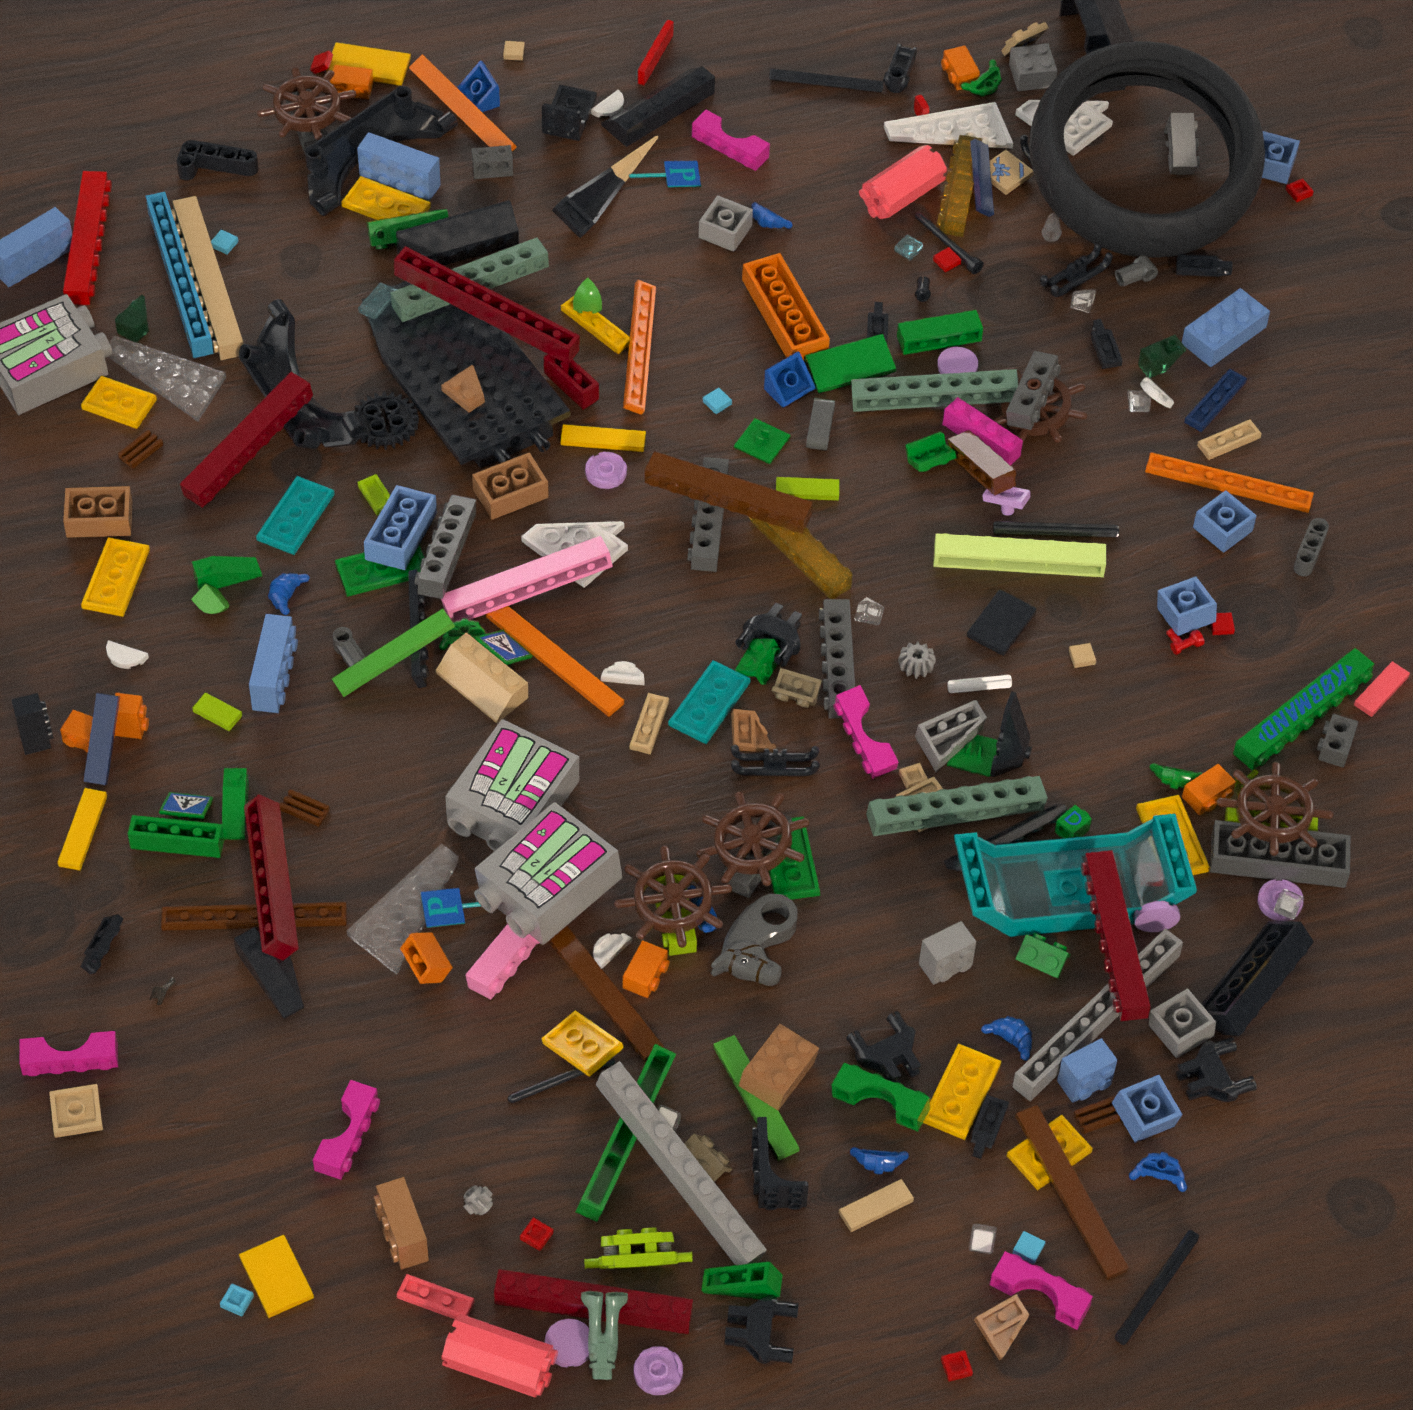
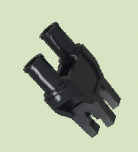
M775 603L768 613L749 618L743 624V632L735 643L738 648H741L744 643L742 650H746L753 639H774L781 649L775 656L774 661L777 665H780L783 660L781 667H785L792 655H797L801 649L797 630L801 625L799 620L802 614L794 611L787 621L781 619L782 614H780L783 606Z
M895 1011V1017L891 1013L886 1020L896 1034L872 1046L866 1044L858 1030L854 1031L855 1036L851 1032L846 1037V1040L856 1053L855 1059L859 1065L883 1074L886 1080L900 1083L898 1078L901 1077V1073L896 1066L902 1064L910 1077L913 1078L920 1074L918 1068L921 1067V1064L912 1052L916 1031L905 1023L899 1011Z
M1233 1037L1215 1043L1213 1041H1206L1203 1043L1195 1059L1178 1064L1179 1071H1176V1075L1179 1081L1194 1077L1198 1078L1197 1081L1187 1085L1188 1090L1185 1093L1189 1101L1208 1096L1219 1101L1231 1102L1235 1101L1238 1095L1257 1090L1256 1081L1253 1076L1235 1082L1231 1080L1219 1058L1221 1055L1237 1051L1236 1042H1232L1234 1041Z
M766 1296L749 1307L729 1305L727 1323L746 1325V1329L726 1327L724 1345L744 1347L761 1364H767L770 1361L792 1364L794 1348L772 1346L770 1334L772 1318H775L776 1315L797 1319L799 1303L777 1301L775 1296Z

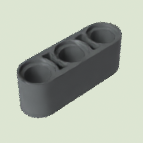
M814 398L806 448L827 451L835 408L834 400Z
M1314 518L1309 524L1294 564V571L1300 576H1308L1314 569L1329 529V524L1325 519Z

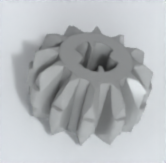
M918 641L915 645L909 642L907 647H902L898 658L901 671H906L907 677L913 674L916 679L919 675L926 677L927 673H931L936 661L933 649H928L927 643L920 645Z

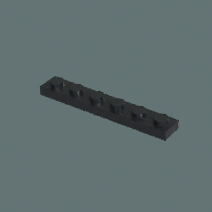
M417 569L408 571L410 629L427 619L424 612V607H427L425 595L418 594V585H415ZM425 646L411 654L412 678L418 688L427 687L426 678L429 677V669L426 665L429 655Z
M1054 804L985 840L994 845L1021 841L1025 838V834L1042 830L1044 828L1043 825L1048 822L1050 824L1057 822V819L1068 810L1065 804ZM958 854L944 860L947 869H953L957 872L962 871Z

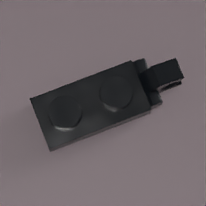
M1179 254L1176 258V275L1219 277L1228 276L1232 273V261H1222L1217 259V256Z
M875 302L874 312L868 313L867 338L883 334L887 343L888 314L882 313L883 302Z
M1101 319L1093 320L1090 335L1102 369L1122 366V357L1112 331L1104 328Z
M119 914L103 918L84 952L86 957L80 967L90 975L95 974L101 967L100 960L108 953L111 941L121 929L120 925L124 918Z
M986 1095L971 1136V1142L975 1143L973 1157L982 1159L985 1148L991 1149L994 1145L1009 1102Z

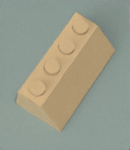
M465 633L450 645L436 669V674L496 723L528 699V682L468 633Z

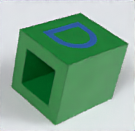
M1074 805L1057 819L1055 833L1062 839L1082 837L1089 831L1092 818L1085 810H1081L1078 806Z

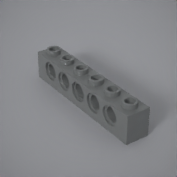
M704 457L703 465L699 466L728 475L729 459ZM694 500V510L697 511V515L693 514L692 527H695V531L690 533V544H693V548L688 549V561H691V570L717 572L724 508Z
M451 495L449 502H445L443 516H440L438 519V530L433 532L432 544H428L426 551L427 557L422 559L421 572H417L415 577V585H418V594L444 598L476 516V499Z
M824 599L823 608H819V621H823V626H820V639H824V643H821V656H825V661H822V674H826V679H823V692H827V697H824V710H828L829 718H842L841 715H837L833 704H835L836 695L855 687L850 599Z

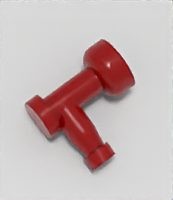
M1172 628L1166 632L1173 642L1170 646L1175 655L1180 654L1181 650L1192 645L1195 647L1204 645V638L1198 629L1192 631L1190 637L1184 640L1177 636Z

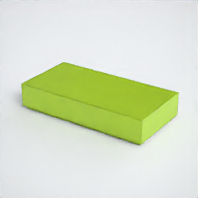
M377 474L357 483L375 514L379 515L390 494Z
M206 692L193 707L194 713L228 731L242 717V711Z

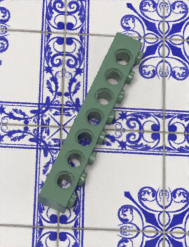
M536 237L451 270L491 289L549 267L548 251ZM413 284L390 292L392 308L402 322L450 305V303Z
M1017 369L851 380L853 412L948 406L957 397L969 405L1011 402L1018 387Z
M1026 776L1021 779H1005L1001 782H986L976 786H961L949 790L940 789L930 793L920 792L910 796L900 795L884 800L876 799L869 802L866 815L873 836L1041 811L1044 810L1048 797L1040 776Z

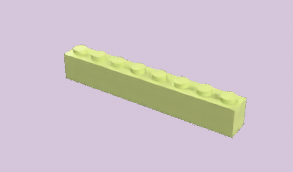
M946 533L936 534L933 567L1104 577L1106 544L951 535Z

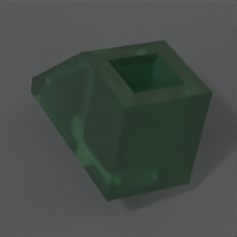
M143 295L132 301L129 307L119 313L115 319L117 333L135 344L149 332L146 301Z
M1176 335L1170 336L1140 350L1138 366L1147 377L1152 378L1166 372L1186 351V347Z

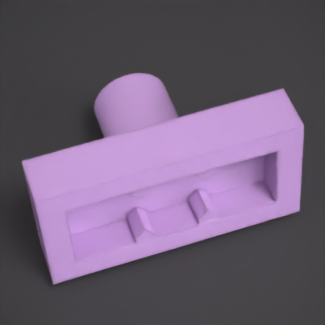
M1016 487L995 496L987 489L983 493V501L1001 505L1003 515H1012L1014 508L1023 509L1030 498V490Z

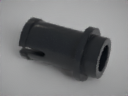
M922 276L917 279L915 297L920 302L927 301L931 296L929 290L930 279L924 276V282H922Z

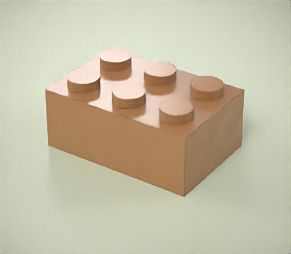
M530 452L472 474L473 491L491 520L548 498V481Z
M130 486L65 488L63 522L66 537L131 536L133 501Z
M779 1024L743 1070L739 1087L779 1110L813 1066L819 1047Z
M402 1177L377 1185V1195L373 1196L376 1205L375 1212L378 1221H382L383 1235L386 1242L389 1241L393 1262H398L400 1269L403 1270L429 1261L427 1238L405 1178Z

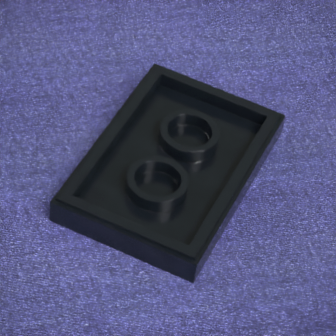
M999 589L968 630L966 637L1004 656L1036 614L1037 608Z

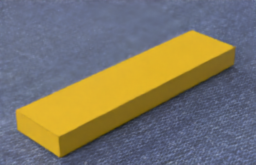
M574 296L561 305V311L617 354L629 346L630 337L600 313L593 314L592 311L579 313L573 310Z
M563 424L561 445L644 452L646 431Z
M88 788L84 789L58 860L59 867L81 871L107 799V792Z

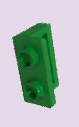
M938 432L906 444L908 463L919 472L928 471L934 466L944 465L956 459L955 450L946 444L943 432Z
M753 639L735 671L745 676L756 677L761 685H766L777 666L774 658L781 649L774 639Z
M1033 933L1032 936L1026 934L1015 960L1059 978L1067 958L1070 957V953L1066 952L1067 947L1057 942H1054L1053 946L1045 943L1046 938L1036 933Z

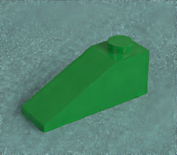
M210 556L192 561L194 578L199 590L205 584L218 589L262 576L256 557Z
M224 768L222 805L224 840H245L246 817L244 805L248 803L249 790L247 768Z
M771 1262L704 1269L701 1291L707 1294L762 1299L766 1296L780 1297L783 1275Z

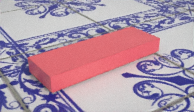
M1392 661L1355 700L1354 706L1372 717L1409 678L1410 673Z
M406 1274L397 1293L398 1299L452 1319H456L460 1314L468 1316L475 1302L472 1297Z

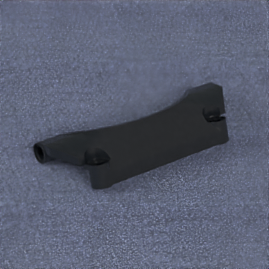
M397 87L306 148V166L312 172L307 175L310 205L322 216L327 215L341 205L344 182L354 166L358 164L357 148L368 132L394 142L411 139H437L458 126L455 115L450 111L443 113L423 103H415L412 101V92L409 87Z
M281 299L274 300L268 305L267 310L270 316L256 341L257 344H243L239 349L240 360L264 397L290 372L301 377L295 355V319ZM313 397L284 425L296 446L310 449L318 448L321 443L324 447L329 448L355 445L367 431V427L355 410L335 413L321 406Z

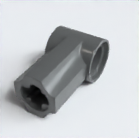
M1142 255L1135 259L1133 264L1115 271L1117 283L1120 286H1126L1141 279L1144 282L1153 280L1158 274V269L1147 256Z
M339 627L333 632L334 650L341 655L348 667L365 658V655L353 639L352 631L349 628Z

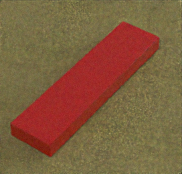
M667 20L641 63L638 69V84L645 86L673 37L674 21Z

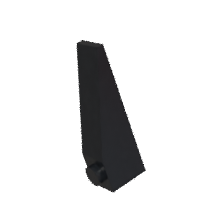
M1011 691L1000 727L1001 732L996 744L997 751L992 761L990 773L992 777L1022 767L1025 758L1029 759L1032 752V746H1029L1030 734L1017 694Z
M253 927L235 937L236 953L283 1019L303 1009L304 1005L291 956L281 960L262 952L259 927Z

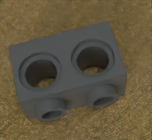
M511 145L471 149L474 179L513 176Z
M1333 714L1331 721H1326L1322 733L1326 734L1325 739L1320 738L1317 750L1321 752L1318 760L1344 768L1359 721Z

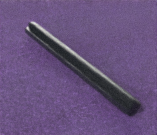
M774 68L770 69L769 73L770 80L872 92H882L884 85L883 81Z
M995 521L993 523V532L995 534L1118 537L1119 525Z
M1193 1230L1187 1231L1117 1331L1114 1338L1116 1342L1125 1345L1198 1242L1199 1235Z

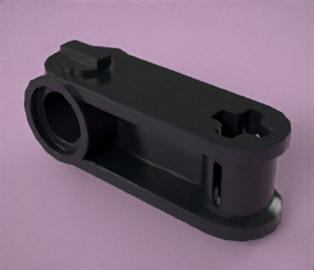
M898 43L889 69L885 72L883 82H885V86L890 92L900 93L908 86L909 76L917 54V47H904Z

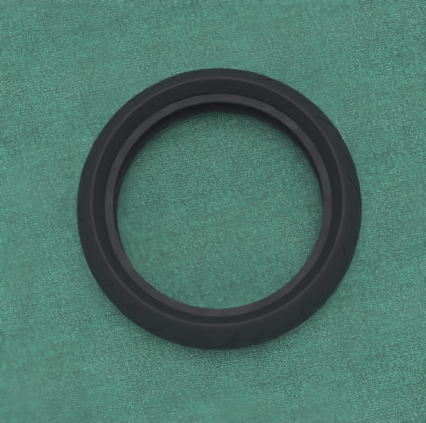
M1152 41L1123 42L1100 48L1082 56L1064 69L1047 88L1038 104L1031 125L1030 159L1034 177L1045 201L1053 212L1075 233L1093 244H1098L1102 248L1116 253L1135 257L1142 255L1149 258H1160L1184 254L1202 248L1217 240L1241 219L1254 200L1261 184L1265 162L1264 137L1260 120L1248 96L1239 84L1217 64L1179 46ZM1150 86L1174 92L1200 107L1220 130L1229 154L1228 178L1210 198L1183 211L1166 214H1148L1119 207L1097 195L1081 180L1074 170L1067 155L1064 142V127L1067 121L1084 102L1101 92L1113 88Z

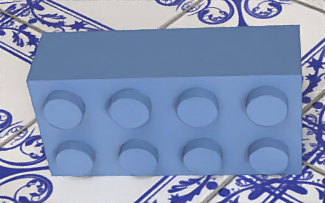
M369 132L357 148L359 175L428 201L431 200L441 185L438 157Z
M54 207L0 239V279L8 287H11L32 273L37 272L45 265L52 263L65 253L70 252L72 240L70 220Z
M1240 288L1185 327L1181 344L1208 366L1212 367L1265 329L1270 311Z
M396 485L364 540L365 560L405 570L437 514L436 495Z
M265 615L249 682L252 710L279 713L280 705L285 703L284 687L289 685L290 676L288 670L293 668L294 657L292 653L296 652L298 640L295 639L296 626H293L292 617Z

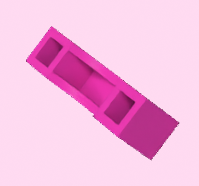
M705 110L692 123L693 138L742 163L746 167L756 171L769 158L770 143L755 135L747 138H734L727 135L721 128L722 118L708 110Z
M957 397L945 408L943 425L957 435L970 430L973 434L979 436L986 445H989L1009 465H1012L1021 456L1023 440Z
M861 685L836 695L835 704H833L837 715H841L845 722L843 723L847 735L851 734L854 740L852 744L857 755L861 754L864 760L862 765L867 774L870 773L872 779L897 769L899 762L890 744L876 742L870 739L863 731L861 719L868 712L870 703Z
M115 1031L91 1033L86 1043L80 1048L65 1052L51 1048L46 1043L44 1037L20 1039V1067L22 1074L37 1076L45 1073L61 1074L68 1071L85 1072L91 1069L108 1070L118 1067Z
M350 1080L341 1099L342 1110L351 1119L348 1129L336 1138L322 1139L313 1158L314 1171L340 1180L345 1172H349L352 1165L351 1157L354 1152H358L362 1142L361 1136L363 1132H367L371 1123L370 1116L372 1112L377 1111L380 1104L377 1088Z
M1006 1251L992 1273L990 1281L992 1287L1010 1296L1025 1289H1035L1043 1292L1052 1300L1055 1306V1319L1078 1330L1089 1310L1093 1298L1085 1289L1076 1288L1068 1284L1065 1279L1053 1276L1045 1272L1042 1267L1031 1265L1023 1261L1020 1256Z

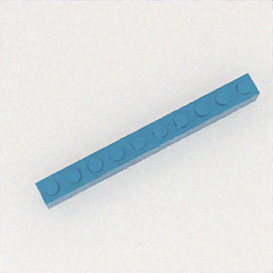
M161 192L147 195L148 214L193 358L214 354L211 335L166 193Z

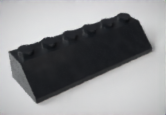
M703 66L689 69L601 123V126L624 146L628 147L714 94L715 76Z
M508 200L397 231V255L406 246L441 265H447L519 244V231L512 204Z
M1268 921L1202 1002L1201 1005L1216 1021L1215 1030L1217 1032L1230 1036H1240L1244 1033L1248 1024L1258 1015L1264 1004L1271 999L1276 989L1283 984V980L1295 969L1299 960L1307 954L1314 941L1301 921Z

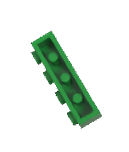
M439 209L366 222L370 246H376V249L388 248L387 244L395 243L397 246V231L447 218L448 211L447 209Z
M977 310L898 323L897 339L903 355L982 341L983 326Z
M132 815L128 830L130 848L137 850L220 858L224 843L222 824Z

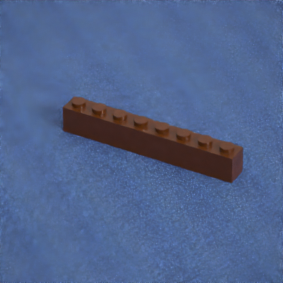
M655 451L645 468V483L653 487H659L672 493L703 501L712 506L737 512L752 519L765 521L771 525H777L793 532L803 534L812 516L813 502Z

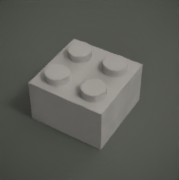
M1049 44L1011 47L1009 66L1017 91L1048 88L1057 77V68Z
M717 195L699 221V238L734 252L752 227L753 209Z
M960 921L922 940L919 965L933 985L940 981L945 982L952 975L970 969L973 964L976 940L963 922Z
M1188 988L1152 1009L1149 1015V1026L1176 1058L1212 1038L1215 1034L1216 1021Z

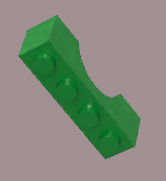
M843 1063L832 1083V1097L851 1105H855L866 1098L883 1099L889 1102L895 1109L896 1123L917 1132L930 1110V1097L925 1093L908 1089L899 1082L886 1080L879 1074L866 1072L857 1065Z

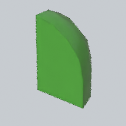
M586 278L581 283L574 295L573 310L579 313L592 311L594 314L602 310L601 295L589 278Z
M205 584L191 599L204 613L218 614L229 608L228 601L220 591L208 584Z

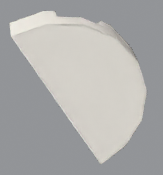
M619 90L615 91L592 108L591 114L600 118V116L611 117L623 110V94Z
M1145 377L1141 381L1140 386L1150 397L1165 407H1172L1174 404L1173 400L1149 377Z
M108 640L106 646L107 655L111 663L119 668L131 669V666L142 665L149 658L146 652Z
M621 661L605 668L601 675V681L644 685V674L635 667V664Z
M609 933L602 936L594 945L593 959L602 969L632 942V937L621 933V935H610Z

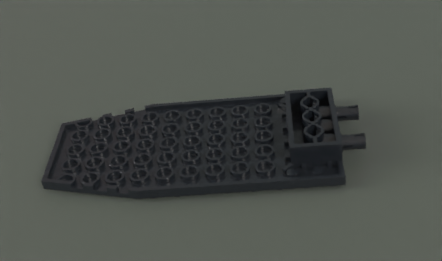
M407 281L362 299V305L370 323L382 363L460 465L472 460L480 468L499 461L501 464L513 459L510 455L534 444L540 452H544V449L547 451L551 446L547 439L553 436V424L571 417L569 408L508 333L452 304L402 322L392 308L390 292L412 285ZM472 365L483 391L485 402L471 412H467L442 391L441 385Z

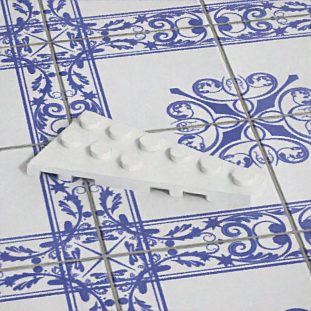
M996 102L884 122V129L889 141L971 146L970 141L978 139L987 144L988 147L1013 148V141Z

